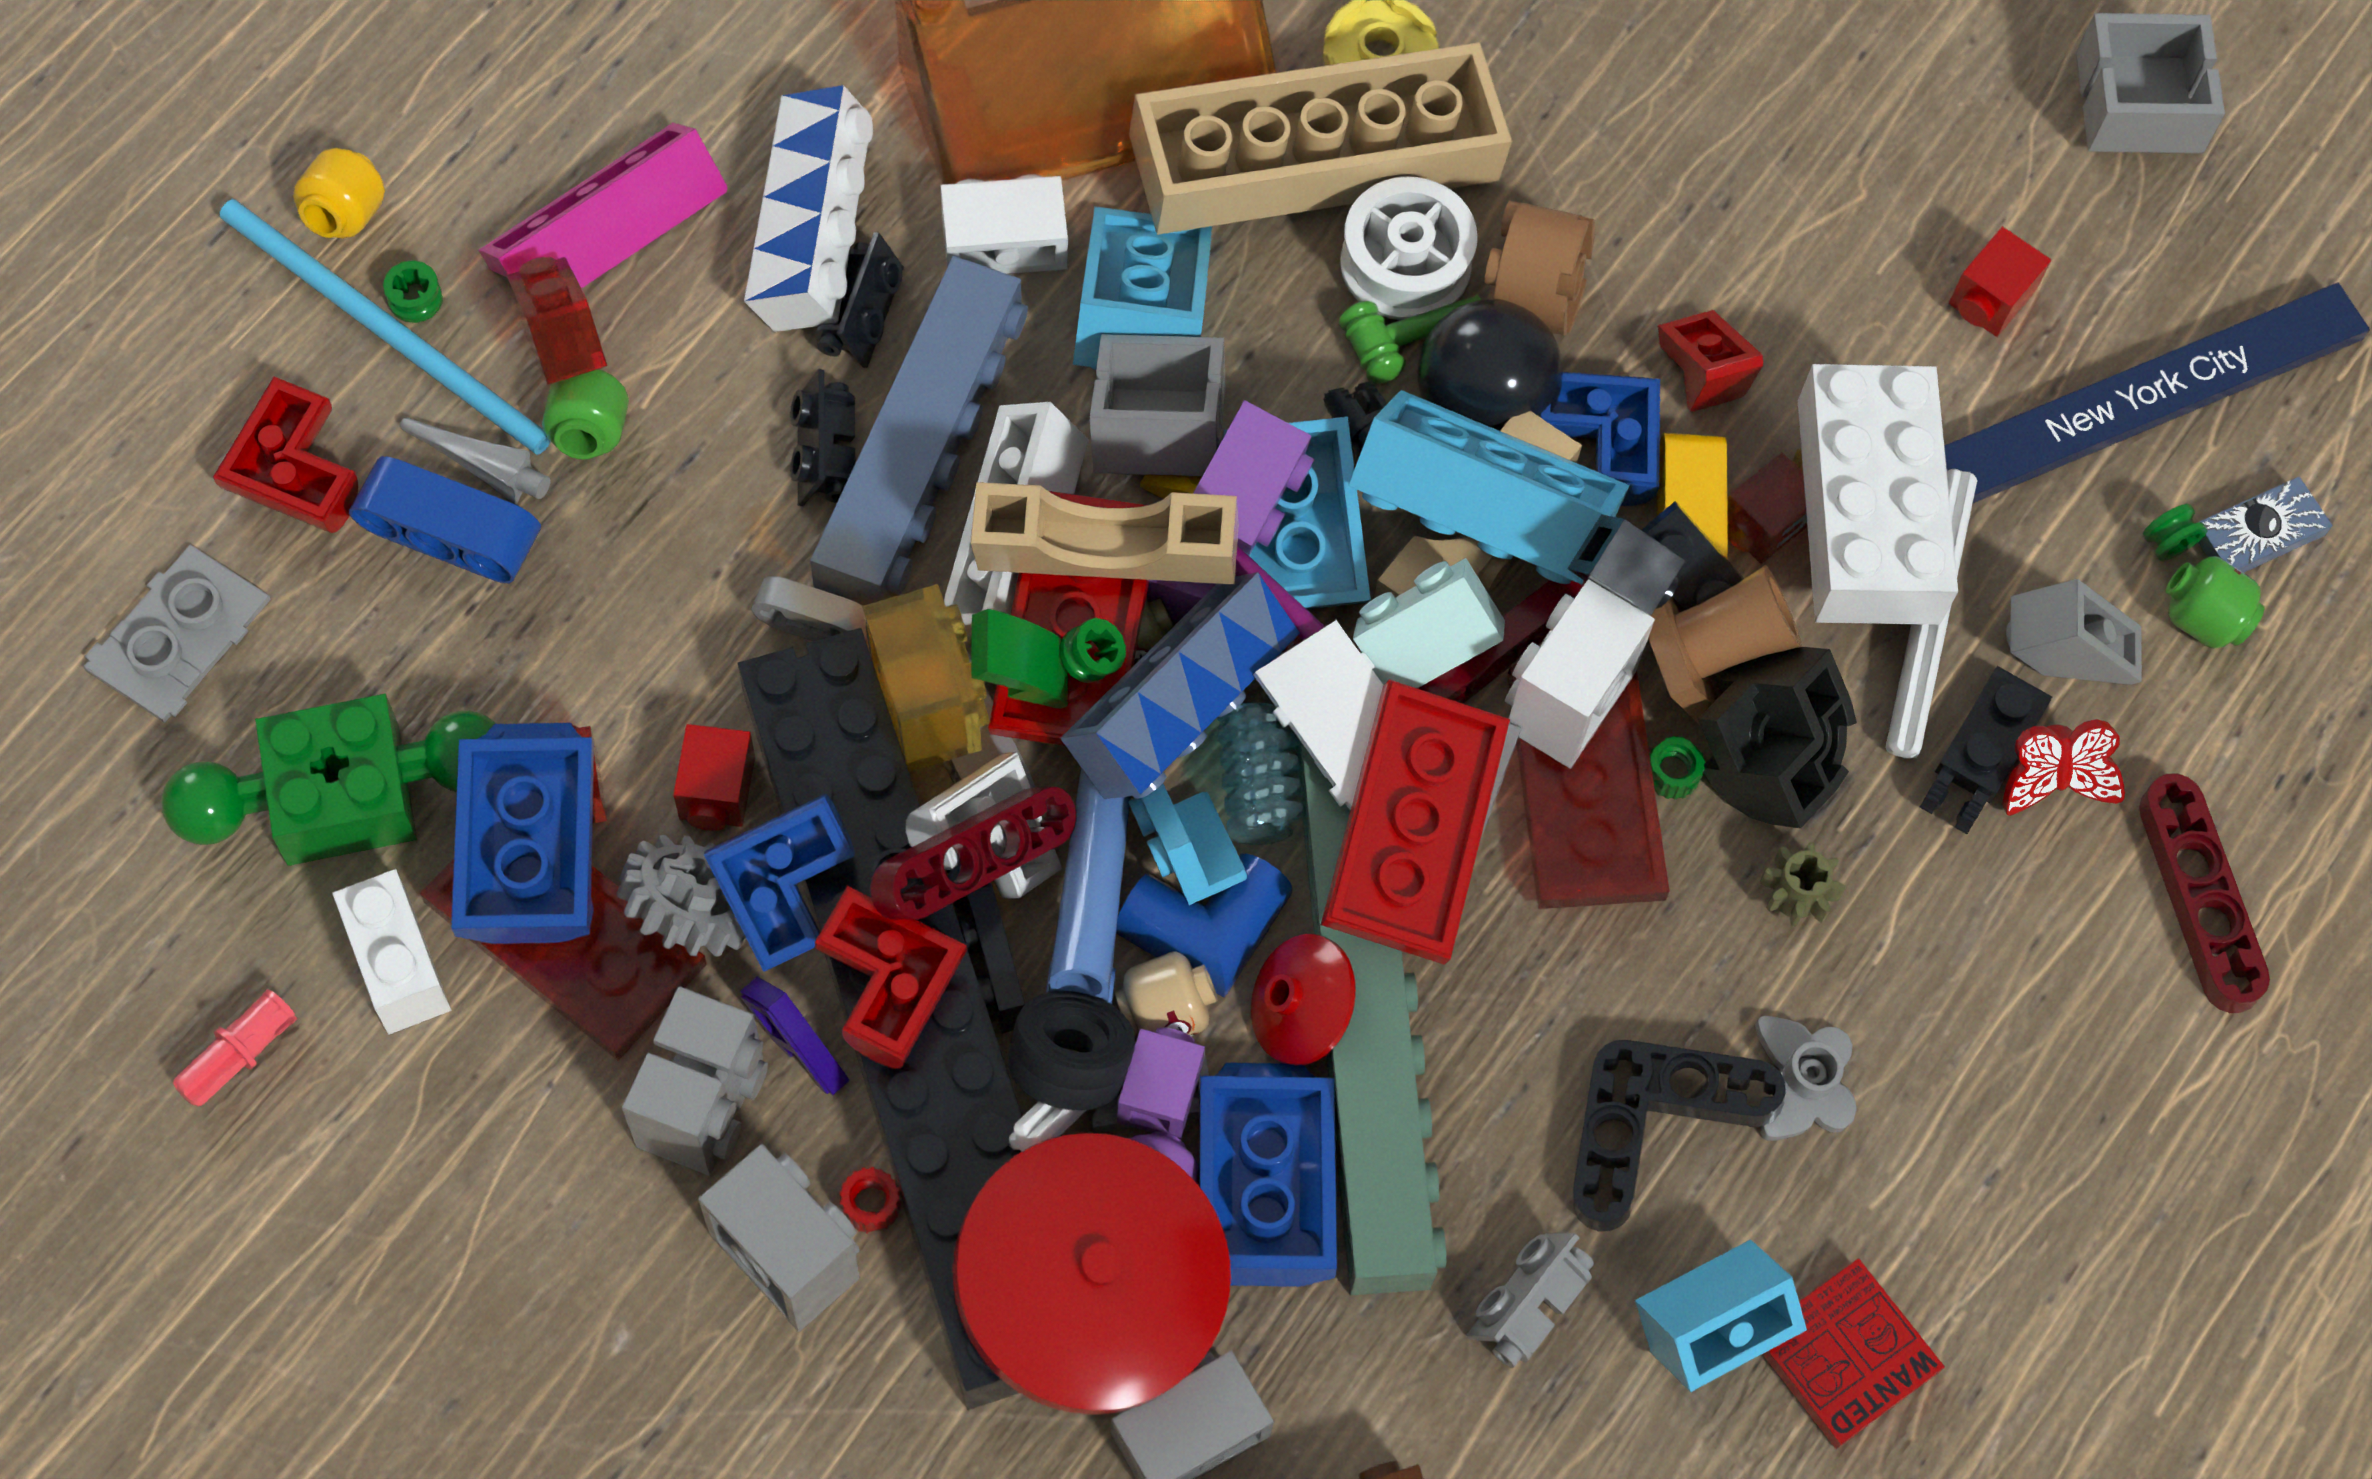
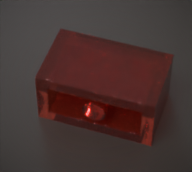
M552 257L536 258L524 263L520 267V271L507 275L527 341L547 385L607 366L587 298L566 257L556 260Z

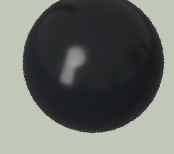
M1489 299L1478 300L1459 306L1439 320L1428 334L1420 351L1417 379L1422 399L1500 431L1511 417L1519 416L1529 411L1540 416L1549 405L1550 412H1552L1561 393L1564 369L1559 345L1553 333L1538 316L1515 303Z

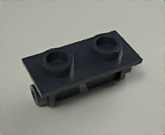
M879 232L873 233L870 244L857 242L853 249H850L846 270L847 290L844 297H849V300L841 301L838 323L819 325L815 332V337L819 341L817 345L819 351L828 356L835 357L840 355L841 350H849L862 368H868L875 346L882 338L884 321L893 296L901 286L904 269L902 263Z
M818 369L804 389L796 391L790 409L791 425L797 427L798 445L794 449L790 465L791 479L798 482V506H804L815 492L825 493L827 501L837 503L855 466V448L834 444V440L852 442L855 438V396L849 392V386L844 383L833 382L824 387V370Z

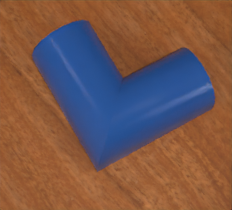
M1563 372L1561 393L1553 411L1550 412L1549 405L1539 417L1569 437L1596 439V471L1630 485L1621 506H1635L1652 500L1657 495L1659 489L1660 379Z
M827 794L815 798L704 852V857L763 972L815 948V941L820 931L796 884L854 857L855 852L847 829Z
M1244 853L1239 854V858L1247 873L1246 880L1213 894L1205 906L1198 902L1189 905L1184 894L1146 873L1134 886L1118 914L1116 934L1156 958L1170 952H1179L1189 960L1192 968L1204 964L1216 993L1225 998L1291 897L1292 885L1287 877L1276 867L1257 856Z

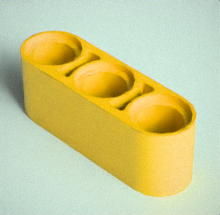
M1662 433L1659 451L1657 516L1676 501L1728 559L1726 438L1722 436Z

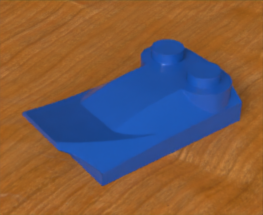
M572 723L493 724L488 732L478 739H459L451 924L455 937L491 944L560 943L590 934V923L594 912L591 898L594 742L592 737L580 736Z
M1225 1063L1216 1075L1200 1076L1199 1187L1214 1207L1227 1240L1231 1266V1286L1300 1287L1335 1279L1334 1078H1317L1304 1065Z

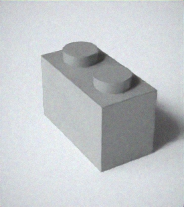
M1231 1350L1217 1359H1214L1212 1353L1208 1352L1194 1370L1172 1389L1143 1405L1120 1411L1119 1415L1111 1420L1110 1434L1136 1479H1198L1269 1438L1274 1421Z

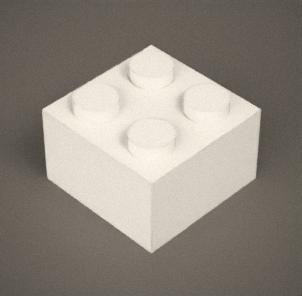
M1589 579L1575 599L1565 594L1547 621L1546 627L1550 631L1541 646L1532 642L1519 659L1512 674L1517 679L1510 688L1505 702L1512 706L1508 718L1510 719L1509 723L1521 727L1519 738L1571 769L1636 673L1655 618Z

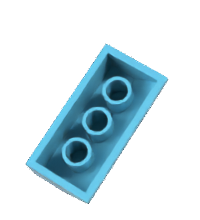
M1400 390L1374 417L1348 486L1363 492V499L1376 507L1385 510H1396L1399 507L1421 516L1420 522L1435 532L1452 535L1456 531L1478 541L1477 545L1481 550L1501 559H1512L1515 556L1537 565L1536 571L1551 581L1562 584H1569L1571 581L1583 584L1584 580L1567 568L1601 515L1616 517L1630 485Z

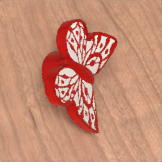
M2098 719L2086 721L2077 726L2074 731L2064 725L2033 726L2023 731L2015 743V752L2021 763L2009 775L2003 796L2002 806L2006 814L2009 816L2017 814L2040 802L2054 790L2063 791L2067 787L2078 794L2097 801L2115 804L2123 802L2125 799V789L2122 774L2110 757L2120 745V736L2108 722Z

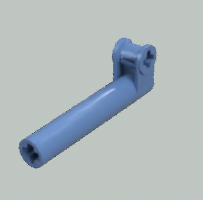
M1082 768L1080 769L1075 802L1076 823L1069 842L1046 993L1053 991L1080 992L1095 996L1113 1005L1116 968H1113L1115 937L1130 810L1128 801L1131 800V796L1104 799Z

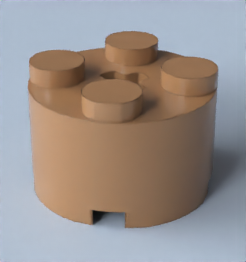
M1509 201L1505 208L1501 226V236L1506 237L1503 250L1493 248L1486 267L1485 284L1492 285L1487 300H1503L1522 306L1538 316L1554 335L1566 336L1567 332L1570 333L1574 326L1584 295L1587 279L1583 278L1586 259L1591 260L1595 220L1569 212Z

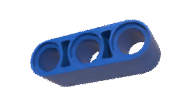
M381 456L377 459L349 509V515L358 525L377 536L500 583H511L514 581L541 530L539 521L522 507L388 456Z

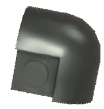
M1798 647L1768 654L1732 666L1715 679L1722 694L1698 718V722L1713 753V756L1704 764V774L1712 787L1732 807L1752 819L1771 825L1801 829L1837 791L1849 773L1841 763L1846 750L1847 726L1854 725L1857 721L1851 698L1831 650L1825 648Z

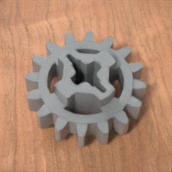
M659 835L655 846L642 841L636 853L629 854L619 877V880L622 882L618 888L617 897L628 901L623 912L626 917L642 918L644 920L640 929L642 934L648 935L657 931L664 936L663 947L670 949L675 943L686 947L691 956H696L701 946H706L714 956H721L726 945L735 950L741 947L745 935L704 857V852L715 847V844L709 843L705 847L694 845L692 838L684 835L680 845H674L666 835Z

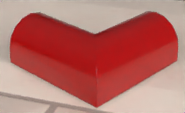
M275 376L213 476L216 485L226 491L329 533L337 532L349 518V509L358 494L359 487L355 471L308 453L315 438L332 412L329 398Z
M849 886L845 889L815 941L816 950L872 977L842 1028V1035L845 1041L859 1053L877 1063L891 1068H901L967 951V945L917 920H891L884 918L876 910L871 897Z

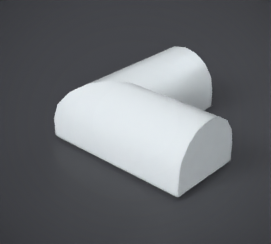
M1006 752L995 757L911 812L906 819V833L911 847L1024 789L1031 788L1018 753ZM1040 816L1034 820L1026 821L1029 827H1041L1043 817ZM999 823L994 826L990 838L991 847L998 857L1003 855L1007 842L1006 833ZM950 847L945 855L944 870L954 869L961 864L960 857L953 847ZM1054 848L994 881L1002 898H1021L1061 870L1062 867Z

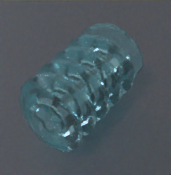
M1242 703L1230 713L1217 717V720L1221 723L1218 726L1217 738L1223 746L1220 750L1219 759L1220 765L1225 770L1222 774V788L1227 793V796L1224 798V811L1230 817L1226 824V831L1231 840L1242 844L1265 845L1286 840L1293 834V829L1289 827V823L1299 821L1306 815V806L1304 804L1288 800L1299 796L1304 790V784L1300 779L1288 777V775L1300 770L1301 758L1294 754L1284 753L1297 747L1299 738L1294 731L1283 728L1273 714L1276 706L1269 703Z

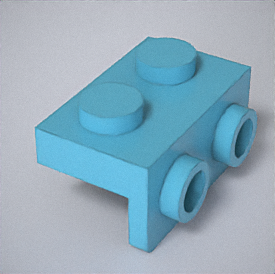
M1162 784L1151 794L1140 799L1134 798L1128 801L1143 836L1145 837L1154 832L1157 837L1148 840L1147 844L1162 877L1171 873L1175 874L1189 905L1247 879L1245 868L1207 792H1201L1173 805L1164 784Z

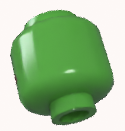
M574 367L561 372L551 383L544 410L542 427L546 437L563 454L576 459H591L611 452L619 444L629 404L626 389L613 375L598 368Z
M2217 556L2205 558L2195 566L2188 562L2183 564L2172 576L2166 588V593L2172 597L2168 610L2169 619L2175 626L2211 649L2221 648L2229 643L2234 646L2240 645L2255 630L2265 609V606L2260 603L2261 589L2255 580Z

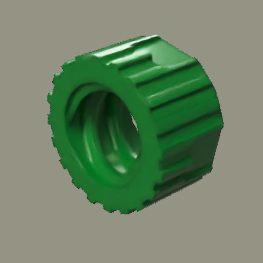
M1676 736L1666 737L1664 741L1651 749L1644 768L1646 769L1644 773L1647 778L1646 783L1651 786L1650 789L1657 792V795L1664 796L1666 799H1683L1686 795H1691L1694 789L1698 787L1703 776L1702 774L1705 769L1703 753L1697 749L1690 739ZM1666 757L1679 758L1687 768V775L1682 778H1671L1663 773L1660 764Z

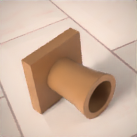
M1766 565L1731 588L1687 610H1684L1672 596L1665 605L1655 609L1651 617L1655 618L1648 637L1670 697L1698 724V718L1718 698L1710 677L1711 675L1768 654L1802 646L1789 606L1776 579Z

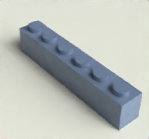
M953 255L811 557L810 564L814 588L850 599L862 606L882 613L891 594L901 595L904 591L912 570L913 561L908 558L916 540L922 543L927 540L936 516V507L932 505L939 489L945 491L950 489L959 467L960 457L955 455L963 438L971 440L979 426L983 406L979 402L985 388L994 390L1001 378L1006 359L1005 355L1001 353L1008 338L1017 340L1024 327L1028 306L1021 304L1020 278Z

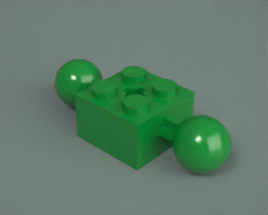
M386 693L257 718L255 722L263 772L238 777L232 770L218 763L202 761L188 764L176 771L166 783L161 799L162 814L168 827L181 839L193 844L210 845L224 841L232 836L242 825L247 814L269 810L272 837L287 866L416 841L417 835L408 783L433 778L442 787L457 792L459 739H478L485 735L493 724L496 723L489 717L475 711H456L443 716L435 722L428 731L425 740L402 745L399 724Z

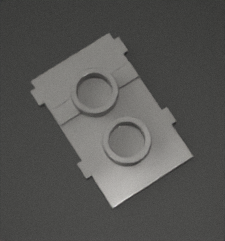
M191 544L165 574L158 572L147 584L150 591L125 620H122L110 633V637L104 644L101 645L97 642L85 655V658L88 660L84 665L85 671L164 723L171 716L176 717L187 704L185 699L232 644L237 645L249 632L247 627L271 600L268 594Z

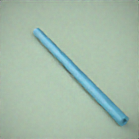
M231 199L223 205L219 214L223 221L534 454H541L549 446L551 441L546 437L544 429L235 199Z

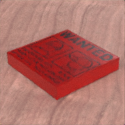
M1859 1258L1799 1301L1807 1328L1806 1331L1762 1354L1835 1449H1838L1945 1368L1943 1363Z

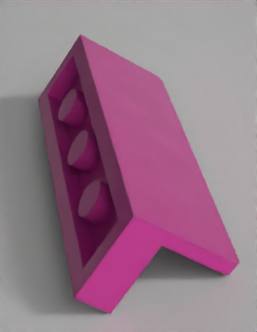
M673 122L480 248L479 252L491 271L509 279L528 313L534 317H539L726 193L728 187L697 130Z

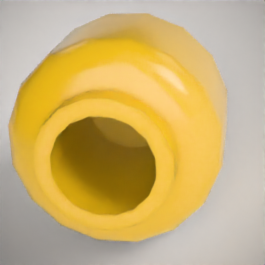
M332 148L322 151L312 161L296 182L293 198L300 219L307 228L322 237L344 239L354 237L364 229L381 206L385 188L381 175L366 156L347 149Z

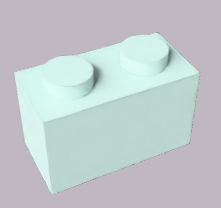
M1467 558L1452 566H1449L1447 561L1439 562L1416 577L1414 580L1415 587L1397 597H1394L1392 592L1384 593L1368 602L1359 611L1361 617L1357 619L1353 640L1362 653L1365 652L1376 668L1373 671L1383 685L1390 679L1419 688L1503 641L1505 620Z

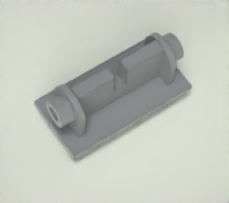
M1545 1233L1532 1239L1519 1253L1516 1259V1264L1519 1268L1504 1286H1499L1491 1291L1479 1304L1476 1310V1316L1479 1319L1466 1336L1470 1340L1496 1341L1498 1344L1492 1352L1508 1367L1514 1368L1519 1361L1527 1362L1555 1326L1538 1308L1540 1304L1544 1301L1557 1314H1564L1592 1278L1589 1270L1594 1265V1261L1583 1250L1573 1247L1580 1237L1575 1233Z

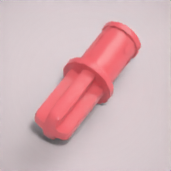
M267 989L226 1029L219 1027L214 1031L217 1039L174 1078L173 1085L176 1090L190 1104L196 1106L204 1105L243 1067L251 1070L257 1065L254 1058L297 1020L295 1013L282 998Z

